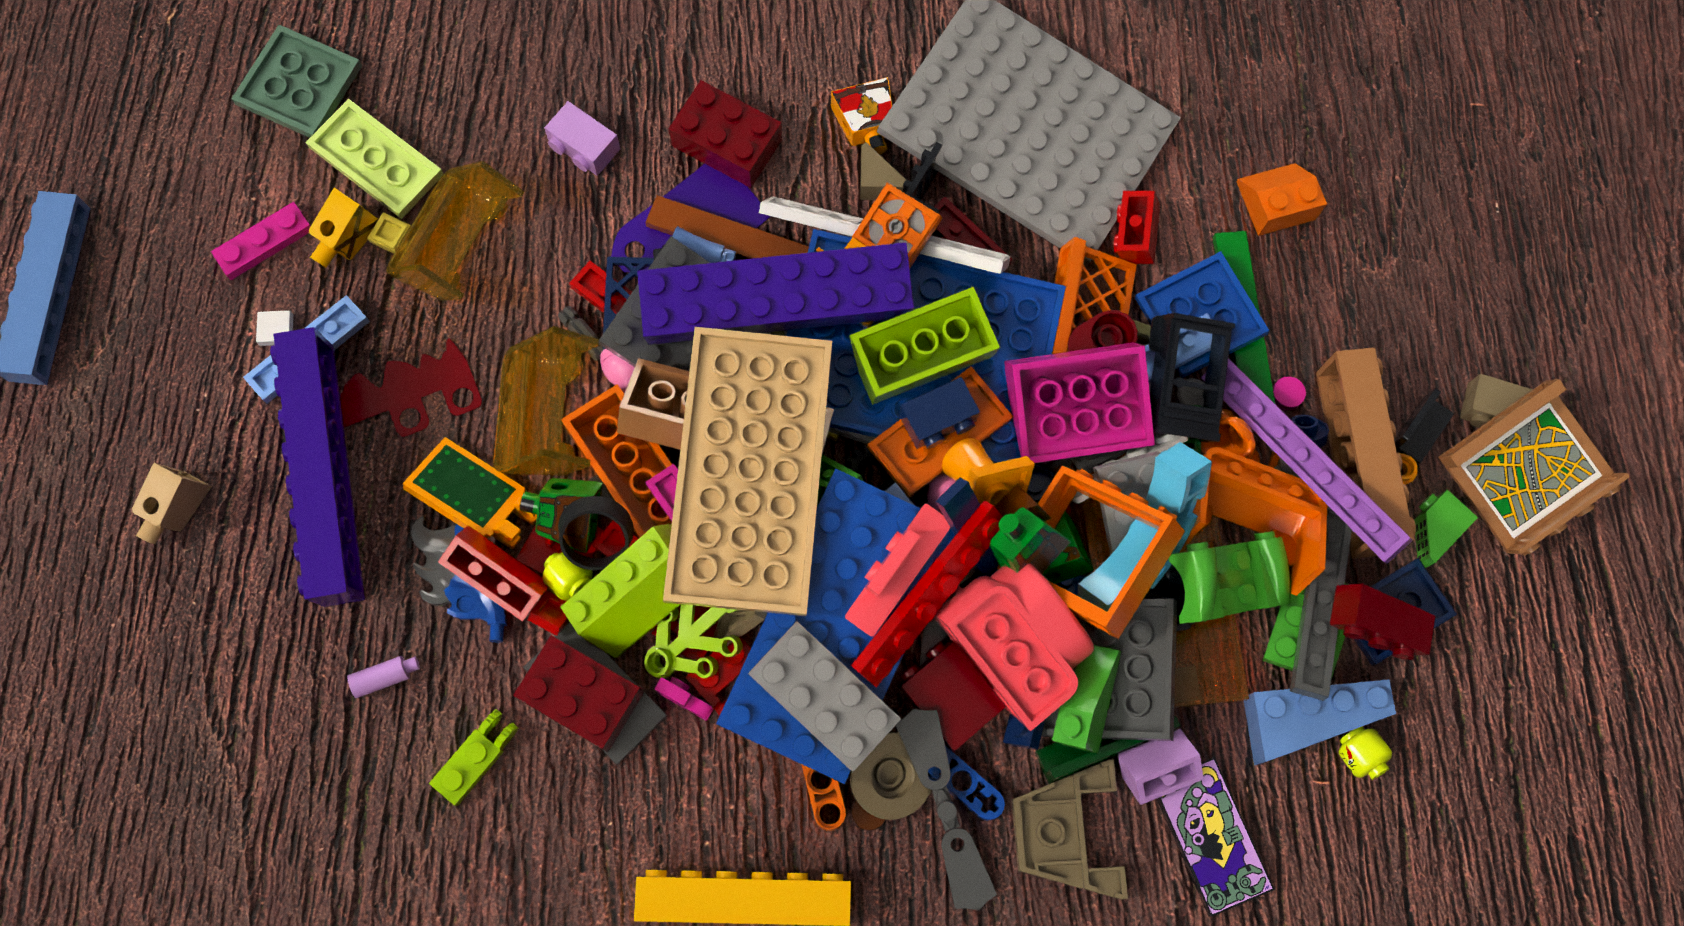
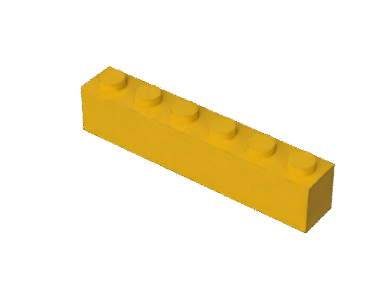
M646 870L645 877H636L634 921L850 926L851 881H843L844 874H822V881L808 880V873H787V880H773V873L752 872L751 879H737L738 872L716 871V878H702V871H681V878L667 877V870Z

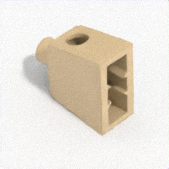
M154 463L132 507L134 514L145 519L136 536L146 542L156 544L164 529L183 530L212 486L185 471Z

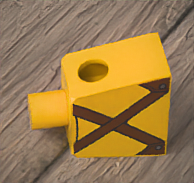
M334 188L309 229V234L320 240L310 258L327 268L337 253L348 260L352 259L367 242V237L377 223L378 218Z

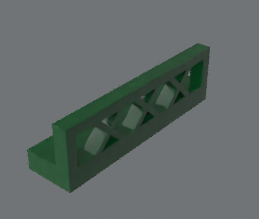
M1174 716L1175 731L1181 726L1176 716ZM1101 739L1098 754L1053 743L1037 750L1035 754L1048 784H1051L1118 756V753L1151 740Z

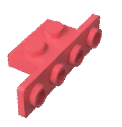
M924 504L904 533L901 534L897 531L885 547L889 554L882 563L876 560L864 578L869 580V582L845 614L846 620L870 637L877 633L949 531L950 526L944 515L930 505Z

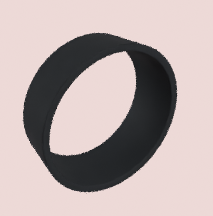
M601 496L583 497L569 504L562 512L558 524L559 543L565 557L574 565L587 570H603L629 548L634 533L633 522L627 510L616 501ZM585 514H600L611 518L621 527L625 536V546L612 556L590 558L570 548L563 537V533L567 525L575 518Z

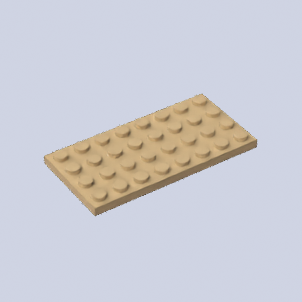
M695 327L665 578L664 603L799 616L807 615L832 341Z

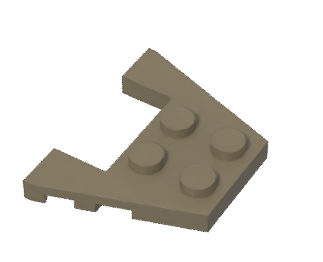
M1114 759L1104 761L1012 799L1017 869L1019 872L1120 900L1128 899L1125 866L1088 868L1081 794L1117 791Z

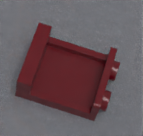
M940 641L925 654L928 659L918 667L914 663L900 674L899 677L902 681L897 685V688L907 695L917 709L937 710L945 746L951 751H955L1006 706L954 642H948L944 645Z

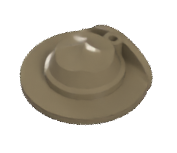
M889 732L854 772L850 771V784L856 801L865 811L880 819L895 820L914 813L923 805L932 791L921 783L899 732Z

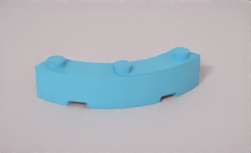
M1181 442L1155 457L1153 477L1145 499L1149 502L1148 506L1155 509L1163 506L1169 512L1177 515L1176 521L1185 530L1172 554L1180 552L1198 516L1193 513L1197 500L1205 497L1212 464L1211 460ZM1138 520L1133 521L1127 535L1108 559L1092 574L1086 576L1078 583V596L1108 611L1158 530ZM1169 558L1150 587L1151 589L1157 585L1171 566Z

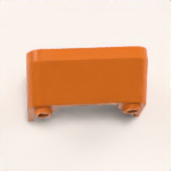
M1219 447L1210 448L1203 455L1212 461L1205 497L1197 500L1193 513L1198 517L1180 552L1200 530L1206 528L1211 522L1212 515L1259 533L1275 531L1276 537H1283L1288 564L1292 566L1291 594L1297 596L1325 570L1327 504L1301 478Z

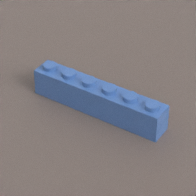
M38 191L36 202L32 205V218L29 230L24 235L23 254L21 261L16 266L17 277L14 289L9 294V308L6 320L2 323L0 329V376L8 382L47 385L91 209L77 194Z

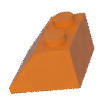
M1296 163L1239 178L1236 181L1258 236L1314 221L1327 205L1316 176Z

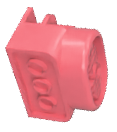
M1029 563L1018 573L1006 566H1002L990 577L980 576L964 588L958 586L954 592L955 596L941 606L934 618L1005 704V709L1029 731H1032L1075 694L1078 687V678L1073 669L1094 652V643L1052 585Z

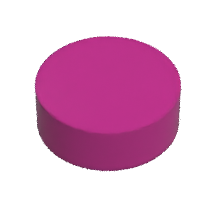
M1283 377L1273 385L1275 404L1282 410H1293L1305 399V387L1297 378Z

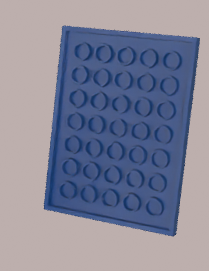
M813 229L807 253L816 252L818 247L824 251L844 249L852 237ZM919 254L910 268L914 310L974 287L1000 349L993 357L971 366L1012 414L1004 361L1052 354L1066 286L1006 272L998 274ZM887 320L874 321L870 327ZM861 323L788 330L786 335L832 341L826 407L834 409L830 427L875 438L900 420L898 414L902 404L951 382L969 368L966 367L872 405L860 377L849 337L851 334L867 329V327ZM1013 418L981 443L993 463L1021 457Z

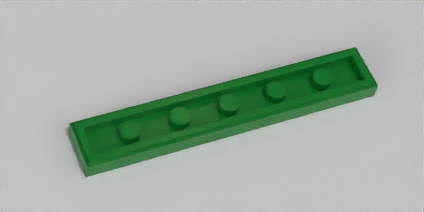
M1246 231L1215 233L1212 237L1215 254L1220 251L1222 252L1260 314ZM1263 337L1231 353L1232 360L1275 403L1266 345Z

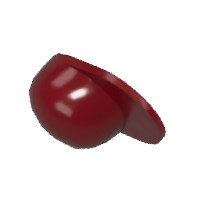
M1108 310L1099 313L1073 330L1068 340V352L1136 343L1138 330L1135 322L1128 314L1119 310Z

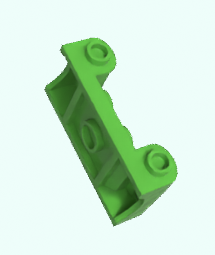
M1275 531L1254 534L1255 541L1212 548L1208 547V542L1186 545L1187 552L1171 554L1169 562L1179 572L1185 589L1184 606L1179 615L1180 624L1203 622L1222 618L1226 615L1290 604L1289 564L1283 537H1276Z

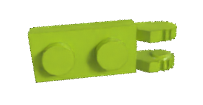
M497 709L488 715L478 730L475 729L429 782L434 789L454 806H458L503 754V748L519 729L514 723H511L502 730L494 743L486 736L502 718V713Z

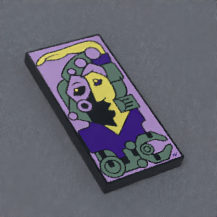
M1215 757L1201 762L1203 780L1157 798L1208 917L1217 915L1275 890Z

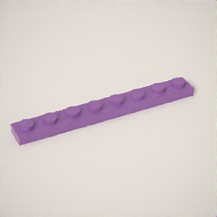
M1228 358L1223 400L1383 562L1388 564L1413 539ZM1206 373L1201 377L1204 381Z

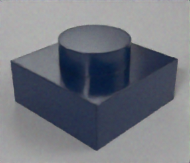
M1010 713L1003 743L1014 747L1038 750L1045 720L1032 731H1029Z

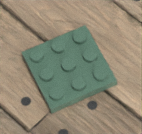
M278 25L231 99L235 105L310 138L333 115L362 68V64L357 58L282 25Z

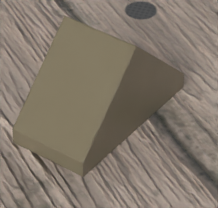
M865 142L861 148L860 200H876L887 182L903 191V184L906 179Z

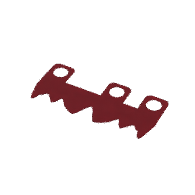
M449 338L446 341V351L440 360L427 354H422L420 368H416L407 362L387 361L382 387H376L365 376L357 373L345 384L340 396L344 428L389 410L395 429L400 436H408L428 427L429 418L421 400L424 396L442 390L449 411L455 416L479 408L482 404V399L467 360ZM459 388H468L473 393V401L467 407L461 408L453 403L452 396ZM409 408L416 409L421 416L419 424L413 428H405L400 423L401 413Z

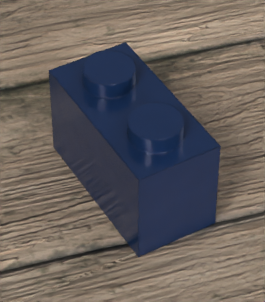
M960 377L902 404L898 415L916 449L923 446L931 449L944 442V436L955 431L957 435H960L975 427L974 422L977 421L980 411L965 382Z

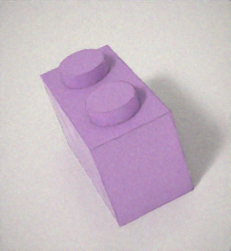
M569 101L544 127L549 140L547 143L556 153L560 155L565 153L572 158L573 163L584 172L589 170L596 176L601 173L620 150L617 134Z
M1181 728L1174 731L1173 741L1151 740L1118 753L1122 778L1140 805L1204 779L1200 754Z

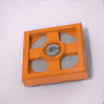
M887 182L852 237L865 246L906 242L910 269L941 222L942 216Z

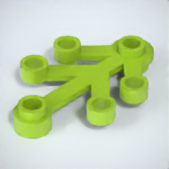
M681 604L678 637L670 644L671 622H674L679 615L677 608L670 614L668 619H663L657 625L656 645L648 650L644 659L646 670L656 678H667L675 671L696 673L701 678L714 676L719 667L714 657L706 656L694 660L679 657V655L687 648L720 652L725 657L738 655L743 647L739 637L730 635L717 638L703 636V634L726 613L739 610L711 607L694 622L695 605ZM729 640L734 644L733 652H730L727 648ZM661 655L665 658V667L660 663ZM705 661L710 665L709 673L703 669Z

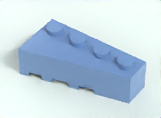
M1390 679L1330 685L1329 697L1324 701L1290 692V689L1254 692L1243 697L1254 766L1396 714Z

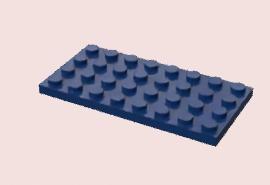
M835 468L816 510L807 615L767 613L716 722L717 725L845 784L851 770L748 673L789 628L798 621L883 701L903 655L893 666L889 675L876 688L851 666L874 636L870 637L846 620L845 614L869 582L864 577L876 560L882 563L889 554L885 547L897 531L903 534L921 508ZM951 528L882 626L955 537Z

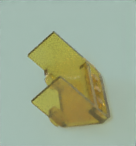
M484 161L450 168L434 187L391 258L386 272L397 280L439 300L462 299L464 293L459 291L461 288V283L459 282L460 274L456 270L484 223L494 218L496 220L500 219L508 208L507 200L522 197L524 191Z
M553 326L507 350L502 363L493 465L496 471L507 474L564 476L590 467L589 459L576 457L572 446L561 442L563 425L561 419L564 413L566 384L572 382L581 374L583 368L581 354L599 346V339Z

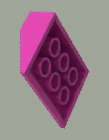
M1133 342L1004 361L1008 397L1021 457L1028 456L1034 463L1155 445L1144 345Z

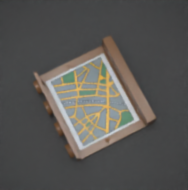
M1560 379L1544 381L1438 457L1502 547L1510 554L1528 555L1534 552L1541 545L1539 541L1548 535L1554 536L1565 530L1568 526L1566 524L1567 521L1575 516H1583L1593 510L1595 507L1594 502L1601 497L1606 498L1617 493L1622 488L1620 484L1630 477L1628 473L1613 472L1560 399L1559 395L1567 390Z

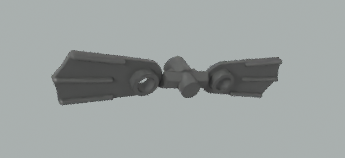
M913 708L896 724V727L921 783L926 788L933 790L937 814L942 821L944 830L947 831L942 838L941 846L954 907L956 909L980 910L997 893L971 835L962 828H956L960 825L956 816L955 804L951 801L946 786L950 780L951 772L937 710ZM932 767H937L941 770V775L937 779H931L928 777V770ZM954 838H961L964 841L961 849L956 850L951 847V841Z

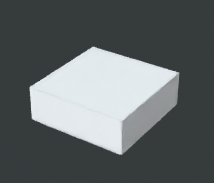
M291 311L257 312L256 343L259 346L274 345V333L293 330V313Z

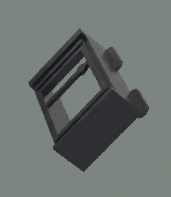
M1179 313L1155 316L1152 319L1149 349L1155 352L1150 388L1154 434L1199 439V442H1220L1221 434L1219 433L1222 403L1232 329L1235 328V323ZM1180 328L1212 334L1205 384L1184 381L1183 378L1174 379ZM1173 384L1177 388L1186 386L1204 389L1203 407L1171 402Z

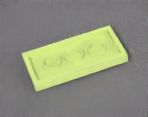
M347 99L306 141V144L312 151L401 219L444 175L441 168L350 99Z

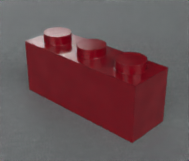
M1363 583L1336 586L1330 625L1343 630L1344 636L1352 639H1364L1368 641V646L1375 649L1393 651L1392 656L1399 659L1413 660L1414 655H1430L1435 615Z

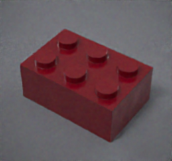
M700 80L668 128L672 147L749 188H752L782 141V123L702 80Z
M551 635L513 696L592 744L609 752L644 692L639 686Z

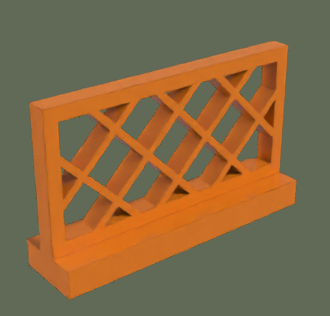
M1073 237L1060 248L1054 283L1064 285L1066 288L1052 354L1068 352V340L1076 328L1073 322L1074 315L1081 312L1085 321L1091 319L1093 316L1088 307L1095 303L1099 305L1102 312L1111 310L1104 299L1107 296L1114 294L1120 303L1119 311L1129 315L1137 264L1085 246L1086 240L1078 237ZM1085 257L1093 259L1100 271L1090 276L1084 266ZM1113 267L1126 271L1124 283L1119 286L1109 271ZM1101 274L1111 289L1103 295L1093 281L1094 278ZM1083 284L1087 285L1094 297V300L1086 305L1079 295V287Z

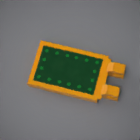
M446 437L403 482V489L462 528L469 525L487 539L493 536L511 549H514L521 540L519 536L521 529L506 520L513 512L532 525L537 520L536 514L520 511V502L525 492V487Z

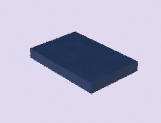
M1419 558L1370 586L1435 615L1434 628L1457 615ZM1354 639L1372 666L1393 653L1390 650L1372 648L1368 646V641L1364 639Z

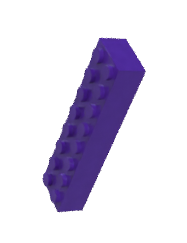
M906 242L637 271L643 337L648 345L693 340L695 327L766 333L888 320L914 310Z
M315 327L274 333V345L270 347L272 361L274 365H277L278 377L274 379V387L277 396L281 397L282 409L278 410V420L281 429L285 430L286 442L282 443V454L285 462L289 464L290 475L286 476V488L289 495H292L294 508L290 509L289 516L291 525L294 529L296 528L297 541L293 544L294 556L297 562H300L301 575L297 578L299 593L301 596H304L305 600L323 607L365 600L334 346Z

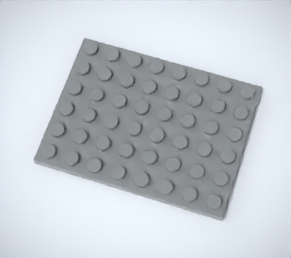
M965 0L878 126L877 133L920 160L925 149L931 152L936 142L942 144V148L935 159V170L1058 248H1061L1073 237H1078L1086 240L1085 246L1098 250L1117 220V208L1119 204H1122L1123 191L1136 190L1181 117L995 0ZM1085 257L1084 264L1088 266L1092 259Z

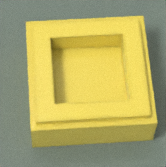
M383 212L367 239L370 243L398 255L413 228L410 224Z

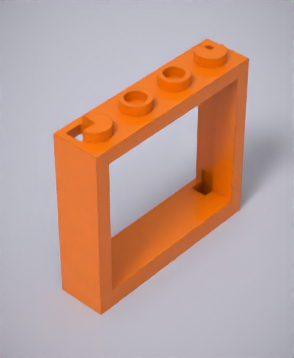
M1062 465L1038 502L1039 506L1051 517L1050 520L1045 521L1050 526L1055 528L1078 491L1158 530L1108 611L1047 580L1076 617L1119 639L1185 533V530L1176 521L1178 516L1169 512L1165 507L1159 506L1158 509L1150 507L1147 500L1131 492L1127 496L1121 493V489L1107 480H1103L1102 483L1093 480L1094 477L1082 468L1081 470L1077 469L1074 471Z

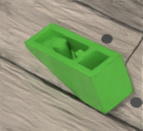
M1094 645V652L1076 667L1075 674L1078 678V687L1075 694L1059 708L1052 741L1064 746L1098 754L1121 656L1120 650Z

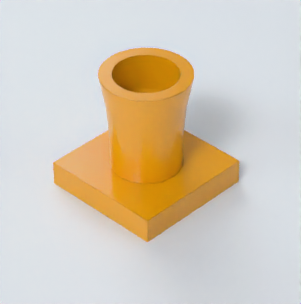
M967 438L957 442L948 450L942 462L943 472L950 478L957 481L961 477L969 482L980 504L985 500L994 506L1016 484L1027 493L1035 463L1028 456L993 463L980 441L975 438Z

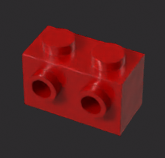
M1123 191L1122 204H1119L1117 208L1119 232L1114 237V252L1118 253L1120 259L1134 264L1155 263L1160 203L1155 191Z

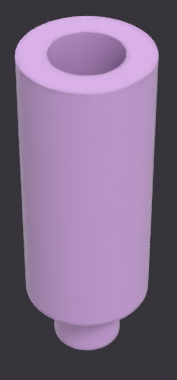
M399 656L349 674L347 676L348 684L353 696L359 698L410 679L409 673L419 670L420 665L416 656L407 660Z

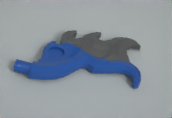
M423 516L418 518L412 526V540L416 547L423 551L427 557V562L424 566L414 562L413 567L423 580L433 586V590L430 593L422 589L419 591L422 599L434 606L452 604L448 608L447 614L461 620L481 619L486 621L490 626L489 641L493 643L503 642L504 626H507L505 609L438 563L454 537L464 528L455 524L441 530H429L424 527L425 518Z

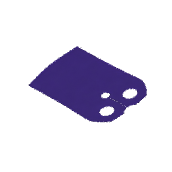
M705 163L663 196L664 198L756 229L771 217L759 213L760 201L746 185ZM652 205L618 231L613 243L611 257H627L625 247L628 243L637 241L643 244L645 248L644 255L641 258H654L653 250L662 248L672 235L646 227L645 222ZM619 266L624 273L630 272L625 266Z

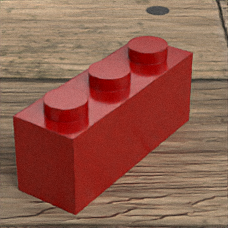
M469 525L454 537L438 561L439 564L522 622L548 589L540 575Z

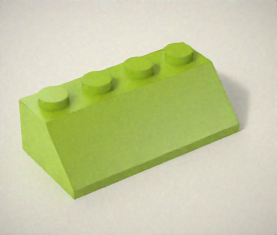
M974 287L849 336L858 371L872 405L989 359L1000 349Z
M672 523L650 528L561 606V609L579 636L614 658L622 655L681 605L663 602Z

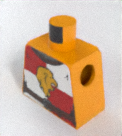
M888 77L831 91L832 111L850 144L857 146L867 142L878 154L884 153L887 150L885 137L877 133V129L892 107Z

